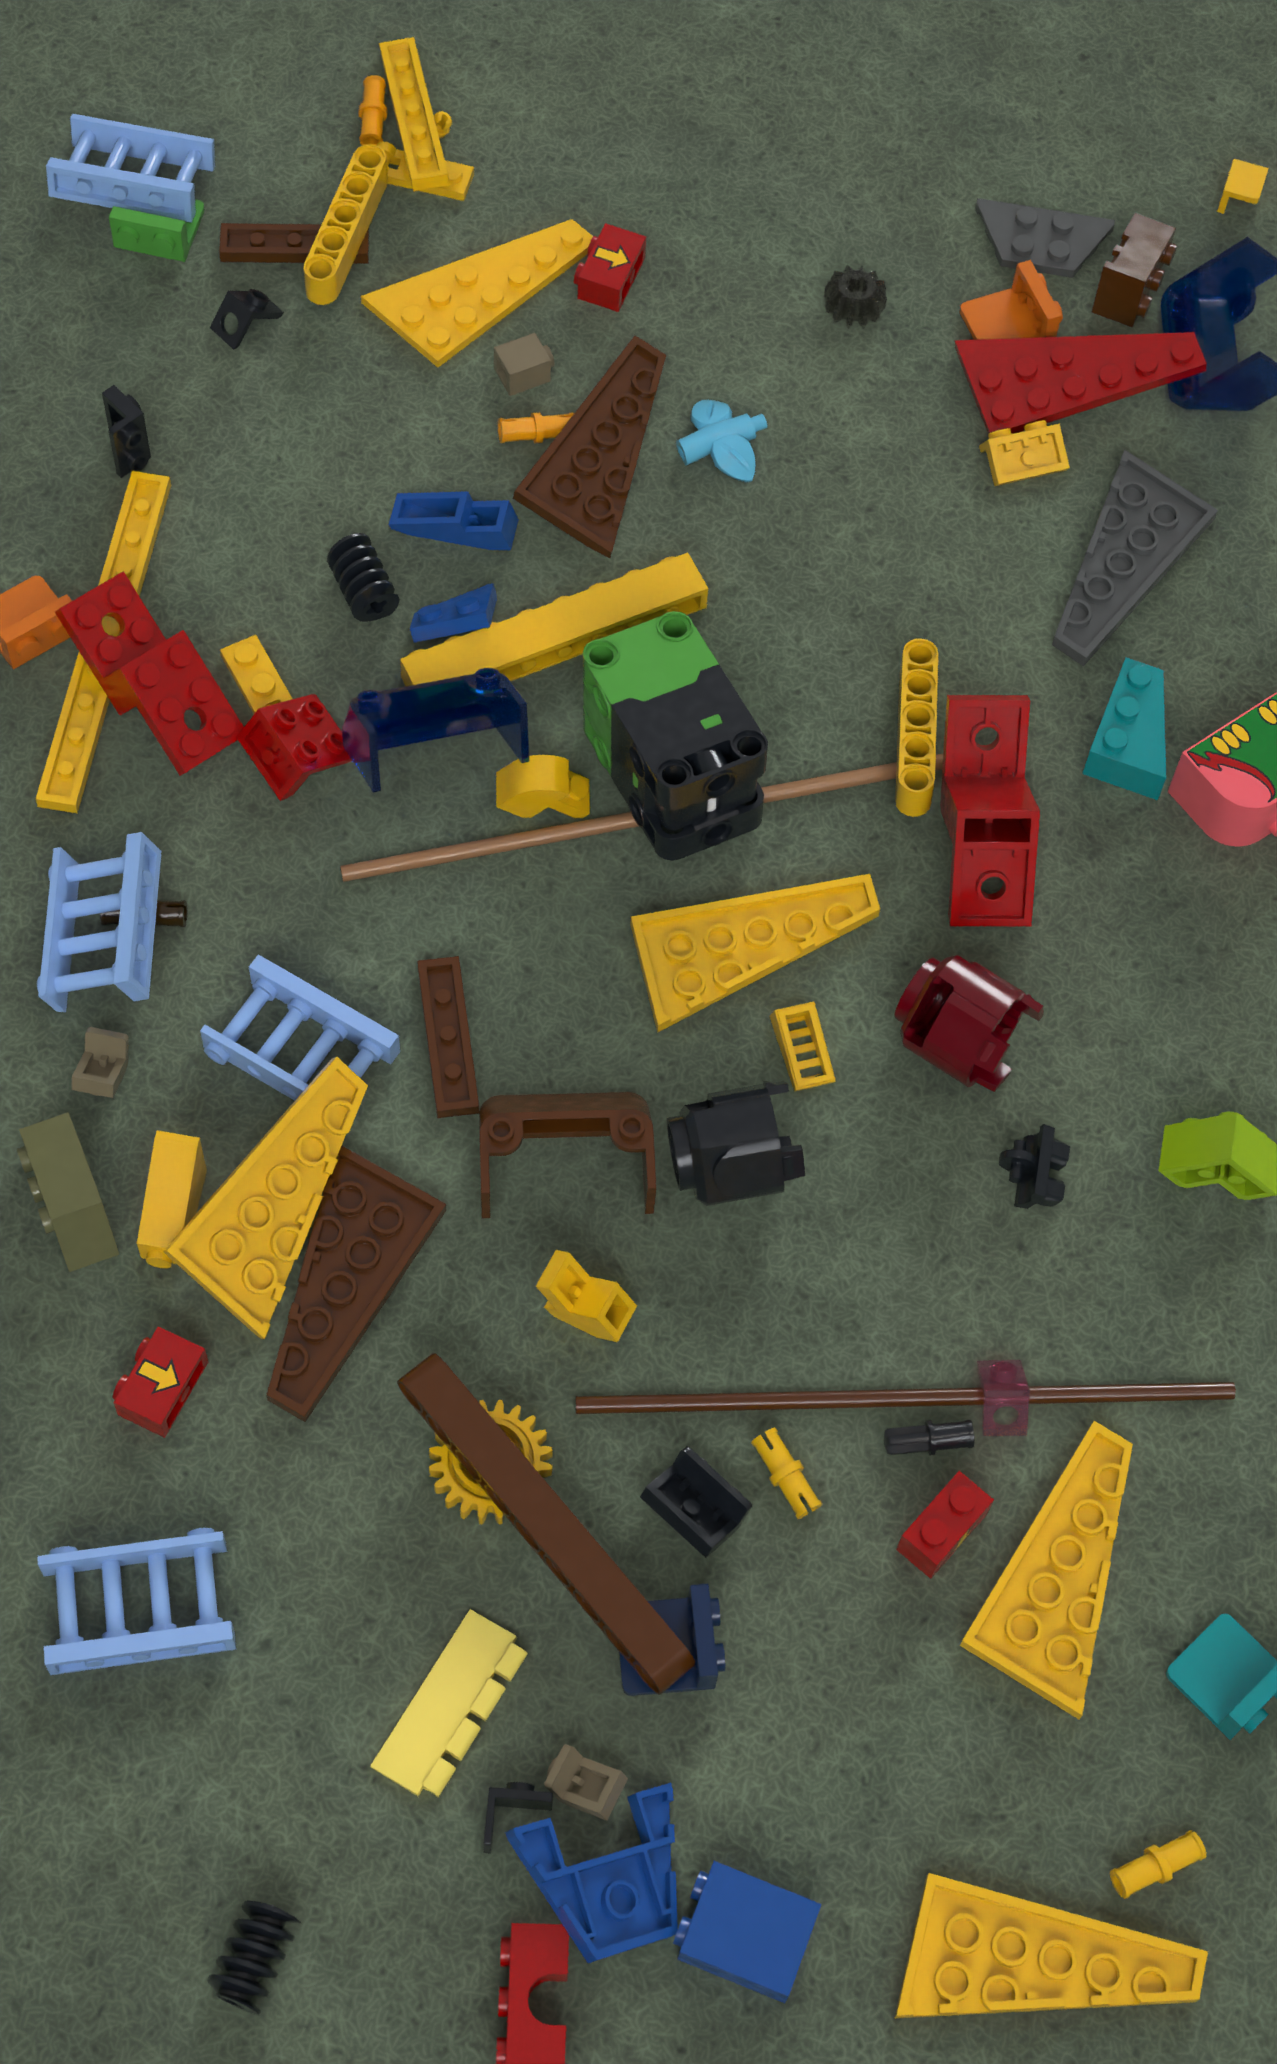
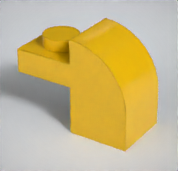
M532 755L519 758L496 772V807L522 818H532L548 807L573 818H584L590 814L589 779L569 771V759L564 757Z
M555 1250L536 1285L537 1289L548 1300L544 1308L555 1318L596 1338L613 1342L619 1341L637 1307L635 1302L617 1282L590 1277L574 1257L565 1251Z

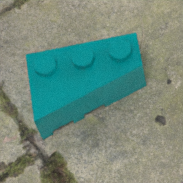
M1127 657L1125 658L1082 774L1155 800L1159 799L1166 780L1164 673L1162 669Z

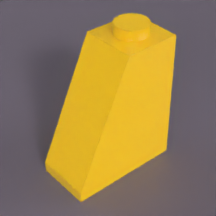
M156 1130L137 1239L141 1258L146 1259V1262L151 1266L166 1269L170 1268L172 1263L176 1264L163 1251L197 1213L207 1173L200 1137Z

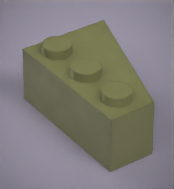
M69 1112L19 1129L24 1146L16 1150L24 1172L34 1171L35 1176L27 1178L35 1203L45 1202L46 1206L38 1209L46 1234L55 1231L69 1272L119 1255L102 1200Z

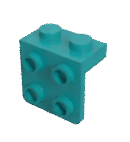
M1229 1614L1218 1616L1166 1670L1168 1680L1229 1740L1242 1728L1250 1734L1269 1715L1263 1709L1266 1703L1273 1696L1277 1699V1660Z

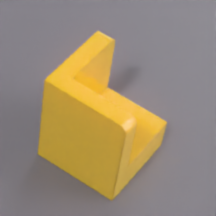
M1233 159L1217 212L1224 214L1229 197L1257 204L1269 168Z

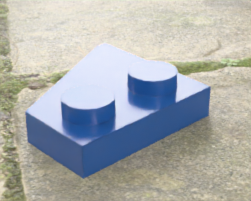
M494 583L487 584L439 604L428 605L419 609L418 612L414 613L410 626L413 642L416 643L490 627L497 601Z

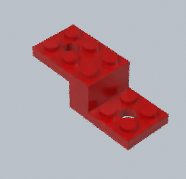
M124 571L55 611L58 619L118 714L121 716L137 707L180 776L238 740L236 737L244 726L185 631L182 630L166 640ZM109 616L118 622L120 627L118 636L108 635L102 627L103 617ZM186 710H192L199 715L201 720L199 730H192L185 724L184 713Z

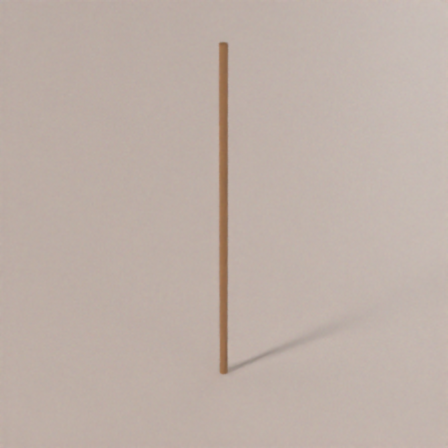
M943 754L936 755L935 771L943 769ZM897 762L761 787L764 793L763 803L896 779ZM627 812L342 865L340 870L343 882L639 826L635 822L632 813Z

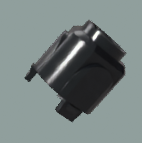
M763 1081V1084L708 1093L706 1101L684 1105L679 1112V1116L668 1117L667 1132L679 1190L693 1189L695 1198L704 1205L710 1206L782 1193L785 1188L784 1181L805 1176L802 1146H792L790 1136L779 1137L770 1095L789 1092L788 1083L785 1081L773 1083Z

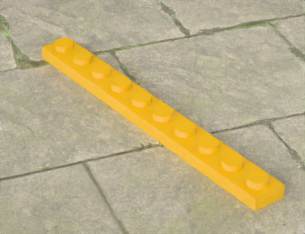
M137 471L131 472L98 586L124 571L140 597L171 489L170 477ZM103 617L102 627L108 635L118 636L120 631L118 622L112 617ZM78 652L36 795V803L40 808L77 814L110 702L80 652Z

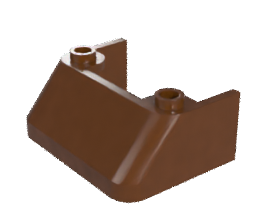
M632 1092L498 1095L487 1099L482 1104L479 1111L482 1218H490L489 1156L510 1155L521 1146L525 1138L610 1136L613 1144L622 1151L642 1152L645 1214H654L656 1197L654 1132L648 1104L640 1095Z

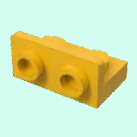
M1046 420L1025 425V431L1011 434L1010 428L989 433V439L979 445L981 453H987L994 486L1068 470L1070 466L1060 423L1047 426Z

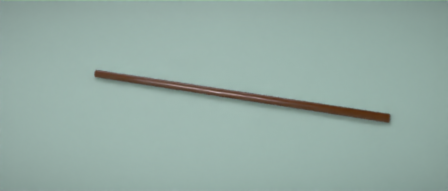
M1234 1382L576 1396L575 1401L576 1414L1233 1400L1235 1399L1236 1390Z

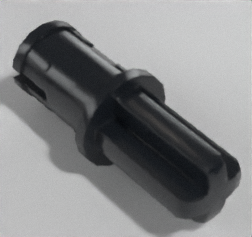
M925 1420L924 1425L888 1428L884 1431V1446L887 1454L890 1455L928 1451L929 1456H932L938 1450L973 1448L975 1443L971 1420L933 1424L931 1420Z

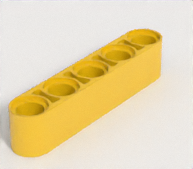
M362 145L354 152L305 260L304 280L306 295L311 302L317 305L330 304L339 296L387 187L386 154L377 145Z
M922 638L913 639L904 646L899 683L895 803L901 813L911 817L921 816L929 811L935 783L938 649L934 643Z

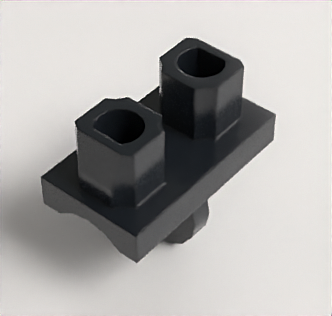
M1043 1124L1040 1126L1039 1133L1027 1135L1023 1140H1015L1013 1149L1000 1153L999 1166L1010 1171V1182L1017 1183L1014 1207L1028 1209L1035 1204L1053 1207L1064 1199V1182L1049 1177L1050 1168L1059 1171L1066 1166L1069 1160L1070 1146L1054 1139V1127Z

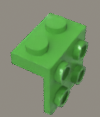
M195 199L196 214L192 223L113 206L109 215L114 247L185 262L204 214V204L202 201Z

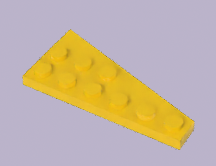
M573 219L362 295L361 303L439 368L585 257L593 236Z
M859 875L631 916L630 925L657 1033L879 917L880 906L871 875Z
M337 1056L327 1063L163 1251L261 1339H265L273 1312L277 1303L281 1301L286 1288L284 1285L294 1261L299 1257L323 1196L321 1195L329 1175H332L338 1161L336 1158L344 1138L352 1127L368 1087Z
M1093 1421L960 1644L964 1649L1079 1720L1084 1710V1698L1092 1667V1655L1101 1619L1111 1564V1553L1116 1538L1119 1510L1133 1443L1096 1421Z
M928 1873L895 2018L1197 2002L1200 1999L1208 1951Z

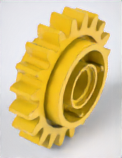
M479 1400L482 1407L542 1477L552 1476L553 1466L547 1462H542L552 1458V1447L540 1446L547 1440L546 1430L532 1432L536 1425V1417L532 1415L524 1421H520L521 1406L516 1405L509 1414L504 1413L503 1400H498L494 1411H488L484 1400ZM435 1433V1440L440 1446L429 1448V1458L437 1461V1463L429 1466L430 1477L440 1478L434 1484L436 1494L449 1491L445 1499V1507L449 1509L457 1503H462L460 1510L462 1519L468 1517L472 1510H476L479 1524L483 1525L488 1513H494L497 1523L502 1524L504 1514Z

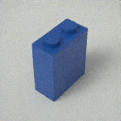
M713 1861L709 1874L700 1870L690 1898L698 1901L692 1919L683 1916L673 1941V1944L681 1947L677 1960L786 2003L822 1904Z

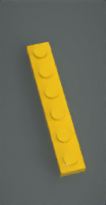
M411 37L379 43L413 191L431 190L436 187L450 185L448 171L415 39Z

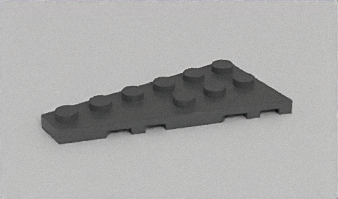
M1124 449L1074 587L1054 636L1052 646L1082 666H1085L1215 520L1218 510Z

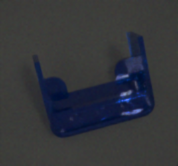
M1246 237L1172 283L1162 296L1163 333L1194 332L1207 362L1205 372L1168 383L1170 400L1182 409L1249 411L1277 395V362L1261 351H1258L1238 363L1234 325L1253 312L1256 303L1255 287L1277 275V258L1249 237Z
M483 668L476 671L475 674L385 691L366 690L360 692L357 697L351 700L342 727L343 747L372 792L381 791L378 750L496 728L521 763L530 762L527 703L509 679L493 668Z

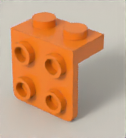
M1031 260L1017 264L1012 288L963 302L960 307V315L974 340L1056 337L1059 324L1063 319L1060 304L1056 300L1053 301L1047 290L1043 274L1037 272Z
M33 576L0 594V653L13 670L70 638L55 611L72 600L67 594L58 599L41 576Z

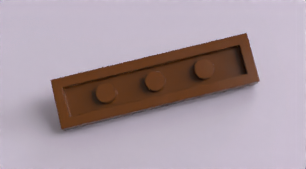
M221 223L220 262L305 263L322 224ZM369 228L355 257L354 264H369Z
M459 956L417 961L437 1118L479 1114V1100Z

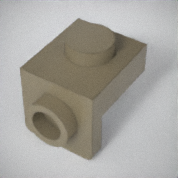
M88 1027L85 1033V1051L72 1075V1090L113 1098L128 1065V1035Z
M564 1744L558 1756L553 1759L548 1768L544 1786L560 1802L607 1821L628 1778L622 1771L585 1758L574 1747Z

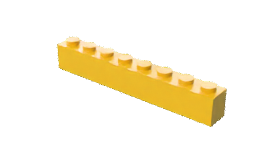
M688 552L677 557H666L658 564L642 570H631L623 577L606 583H596L587 590L577 594L561 596L550 604L536 609L523 610L516 616L498 623L491 622L488 628L479 629L463 636L450 637L444 643L425 650H415L408 656L400 659L401 678L419 714L422 715L583 654L584 647L592 640L601 639L647 622L667 612L676 611L689 615L707 607L708 586Z

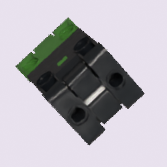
M667 612L655 619L589 642L583 651L584 733L595 749L600 763L607 769L629 806L635 822L644 831L656 854L665 860H679L758 828L762 822L764 793L757 779L766 771L768 741L694 626L692 619L682 612Z

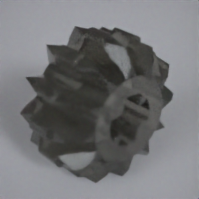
M847 265L843 272L834 271L831 281H828L824 291L826 313H833L834 323L845 318L848 329L853 325V321H858V324L863 329L868 320L876 323L880 313L886 307L885 281L878 280L876 271L866 273L863 265L858 270H853Z

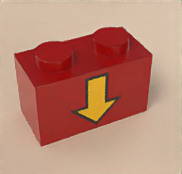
M605 223L599 236H593L587 251L588 258L585 264L580 262L576 269L574 284L578 285L577 299L619 312L645 260L646 236Z
M158 1326L152 1337H145L139 1345L135 1355L137 1363L129 1376L123 1375L120 1378L112 1398L114 1399L113 1403L118 1416L165 1438L207 1366L208 1358L205 1348Z
M958 1471L903 1533L896 1550L932 1579L986 1517L994 1499L961 1471Z

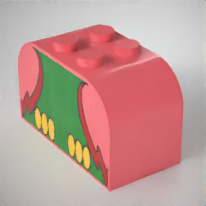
M1277 692L1183 751L1167 791L1210 838L1221 844L1241 847L1254 844L1270 833L1277 837Z

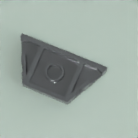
M977 198L975 208L977 215L980 214L986 227L985 233L989 242L994 245L995 255L1000 266L1016 269L1018 263L1031 260L1039 273L1071 278L1082 268L1086 259L1095 253L1105 237L1113 232L1115 220L980 198Z

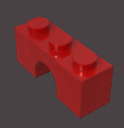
M511 1923V1937H501L500 1967H510L509 1987L499 1986L498 2017H508L507 2037H497L496 2064H565L566 2025H548L538 2021L532 2015L528 2005L529 1997L538 1985L548 1981L567 1982L569 1933L563 1924Z

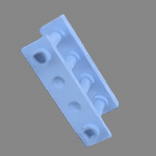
M71 115L72 146L75 149L69 160L50 157L46 165L49 197L109 208L116 206L192 223L196 211L194 183L191 182L197 169L214 171V139L83 115ZM90 150L111 153L104 167L85 164ZM126 156L146 159L140 173L120 170ZM161 163L182 166L176 180L156 176Z
M142 832L127 835L126 850L122 857L84 864L77 863L61 847L53 848L52 865L48 871L50 886L41 974L37 980L38 996L57 1012H66L68 992L112 984L116 985L133 1001L149 999L162 851ZM123 873V883L119 893L77 900L79 881ZM120 910L119 925L115 930L74 937L75 918ZM117 947L115 963L111 968L70 974L72 954Z
M259 954L249 966L251 984H253L254 991L224 1031L219 1033L207 1025H204L200 1030L203 1047L205 1048L204 1052L210 1059L221 1065H225L228 1061L294 1101L307 1088L308 1084L306 1083L337 1041H343L346 1038L358 1045L359 1052L348 1067L359 1078L363 1076L373 1061L378 1062L379 1059H382L392 1064L400 1053L399 1035ZM277 998L287 1004L289 1011L258 1053L255 1054L236 1043L265 1003ZM311 1018L322 1024L324 1031L291 1075L271 1062L300 1023Z
M197 1528L190 1530L187 1536L79 1551L75 1547L63 1546L51 1549L49 1555L37 1556L38 1566L43 1576H56L60 1638L55 1641L56 1645L44 1646L45 1666L50 1675L236 1650L235 1632L232 1622H223V1618L218 1617L212 1554L227 1552L223 1531L215 1532L212 1528ZM194 1556L199 1620L195 1622V1626L177 1628V1625L171 1621L166 1560ZM148 1562L153 1626L149 1627V1632L130 1634V1631L125 1630L120 1566ZM102 1569L107 1632L102 1634L101 1639L84 1641V1638L78 1634L74 1572Z

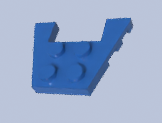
M671 1783L640 1791L627 1797L642 1843L641 1845L575 1865L565 1866L551 1817L505 1832L507 1840L588 1964L672 1937L677 1933L676 1872L671 1871V1844L675 1842L674 1824H670L669 1803L673 1801Z

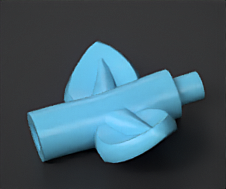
M715 400L697 402L691 411V421L698 430L676 441L677 450L685 465L687 466L711 454L715 467L724 474L739 481H752L756 464L753 449L748 441L756 438V432L767 428L765 416L759 414L750 418L746 413L732 418V411L726 403Z

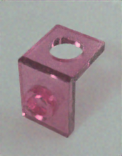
M977 1361V1372L984 1393L983 1436H1026L1030 1389L1021 1361ZM1003 1406H1011L1018 1411V1417L1010 1425H999L993 1420V1415L997 1409Z

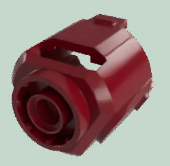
M955 955L945 958L942 962L932 957L921 966L902 994L894 1017L903 1023L900 1034L905 1048L967 1087L978 1083L995 1092L1012 1071L1009 1066L1002 1062V1059L1010 1046L1007 1042L1019 1023L1023 1012L1040 1021L1044 1015L1043 1005L1035 1001L1031 995H1026L1025 992L980 964L968 962L962 957Z

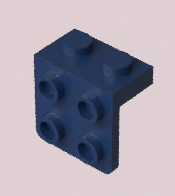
M709 1584L690 1585L688 1598L648 1601L686 1646L695 1660V1665L663 1693L715 1689L718 1672L725 1671V1654L723 1643L715 1644L713 1626H720V1607L718 1598H710ZM619 1652L622 1689L624 1693L629 1696L657 1694L643 1681Z

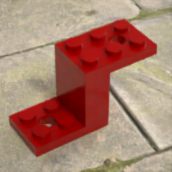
M947 695L940 807L953 843L948 912L950 926H1032L1040 809L1025 779L1030 698L1028 695ZM990 727L997 731L996 739L991 744L980 745L975 742L976 734L981 729ZM990 877L1001 878L1003 886L998 892L988 894L981 890V886L986 879Z

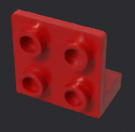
M315 694L259 708L236 737L280 801L294 795L310 774L349 763L358 756L347 737L342 733L324 704Z

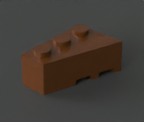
M1137 213L1133 215L1122 234L1120 245L1116 244L1113 249L1112 255L1114 258L1112 262L1106 261L1103 266L1092 313L1132 328L1138 316L1146 317L1153 299L1148 294L1150 290L1158 291L1165 274L1161 267L1163 264L1170 266L1178 246L1172 243L1176 230L1175 227Z

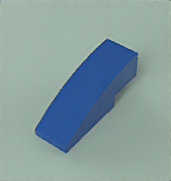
M469 492L397 493L389 526L392 530L410 536L487 550L511 551L519 519L509 500L473 501Z

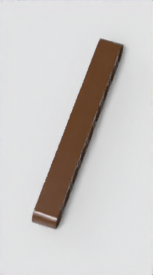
M430 1354L397 1381L401 1392L655 1693L661 1695L695 1665V1660L686 1646L437 1354Z

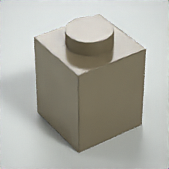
M536 333L494 347V369L509 396L551 381V367H554V358L550 348L547 345L543 346Z

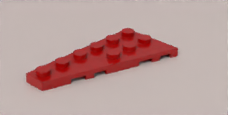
M1194 332L955 340L956 352L988 434L1010 428L1011 434L1025 431L1024 426L1043 420H1046L1047 424L1205 372L1207 368V362Z

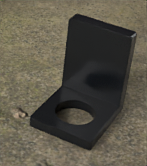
M228 290L210 329L234 350L240 346L253 319H278L284 312L264 293L258 290ZM229 313H233L238 320V328L233 335H230L224 326L225 317Z
M509 1782L506 1788L489 1787L484 1853L491 1854L495 1806L552 1811L553 1793L534 1791V1785L524 1782Z

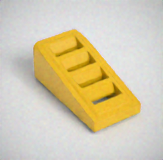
M815 1002L774 1010L770 1015V1020L794 1091L836 1082ZM800 1021L806 1022V1028L789 1031L787 1024ZM805 1036L811 1037V1043L793 1046L792 1039ZM816 1051L817 1058L797 1062V1054ZM821 1066L822 1076L817 1074L801 1077L800 1070Z

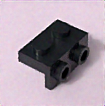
M113 385L102 392L116 473L120 478H123L132 471L140 472L147 465L148 460L151 458L144 413L133 396L130 394L125 396Z
M689 1446L680 1451L673 1465L648 1484L640 1496L646 1504L705 1558L736 1532L752 1508L751 1502L738 1489L734 1488Z

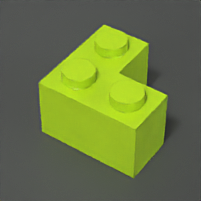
M1222 1112L1218 1116L1203 1119L1188 1118L1181 1123L1165 1125L1158 1171L1179 1187L1192 1188L1219 1183L1239 1199L1251 1200L1276 1196L1277 1144L1237 1112Z

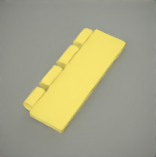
M470 1609L370 1767L416 1796H419L421 1791L425 1789L439 1797L456 1770V1767L444 1760L443 1756L445 1753H448L457 1760L462 1761L481 1730L480 1726L468 1719V1716L472 1713L484 1721L488 1719L506 1690L503 1685L492 1679L493 1676L497 1674L511 1682L527 1656L525 1650L514 1644L517 1636Z

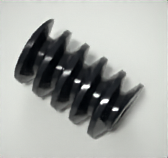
M354 533L342 538L330 549L327 563L331 571H333L337 583H339L338 586L342 594H344V598L348 606H350L354 618L361 622L375 621L390 616L399 606L400 599L398 594H394V586L392 582L388 581L389 576L383 570V564L377 558V552L371 546L372 542L369 536L364 533Z
M247 1900L244 1901L242 1910L251 1919H237L233 1924L234 1929L242 1938L229 1937L225 1941V1946L234 1956L222 1955L217 1958L216 1964L225 1975H209L208 1983L217 1992L215 1995L218 1998L244 2011L260 2015L261 2010L251 1999L253 1996L268 1997L270 1992L259 1981L261 1977H277L278 1973L268 1962L270 1959L285 1960L287 1955L276 1944L278 1940L293 1942L295 1937L286 1929L285 1925L287 1922L301 1923V1921L268 1903Z

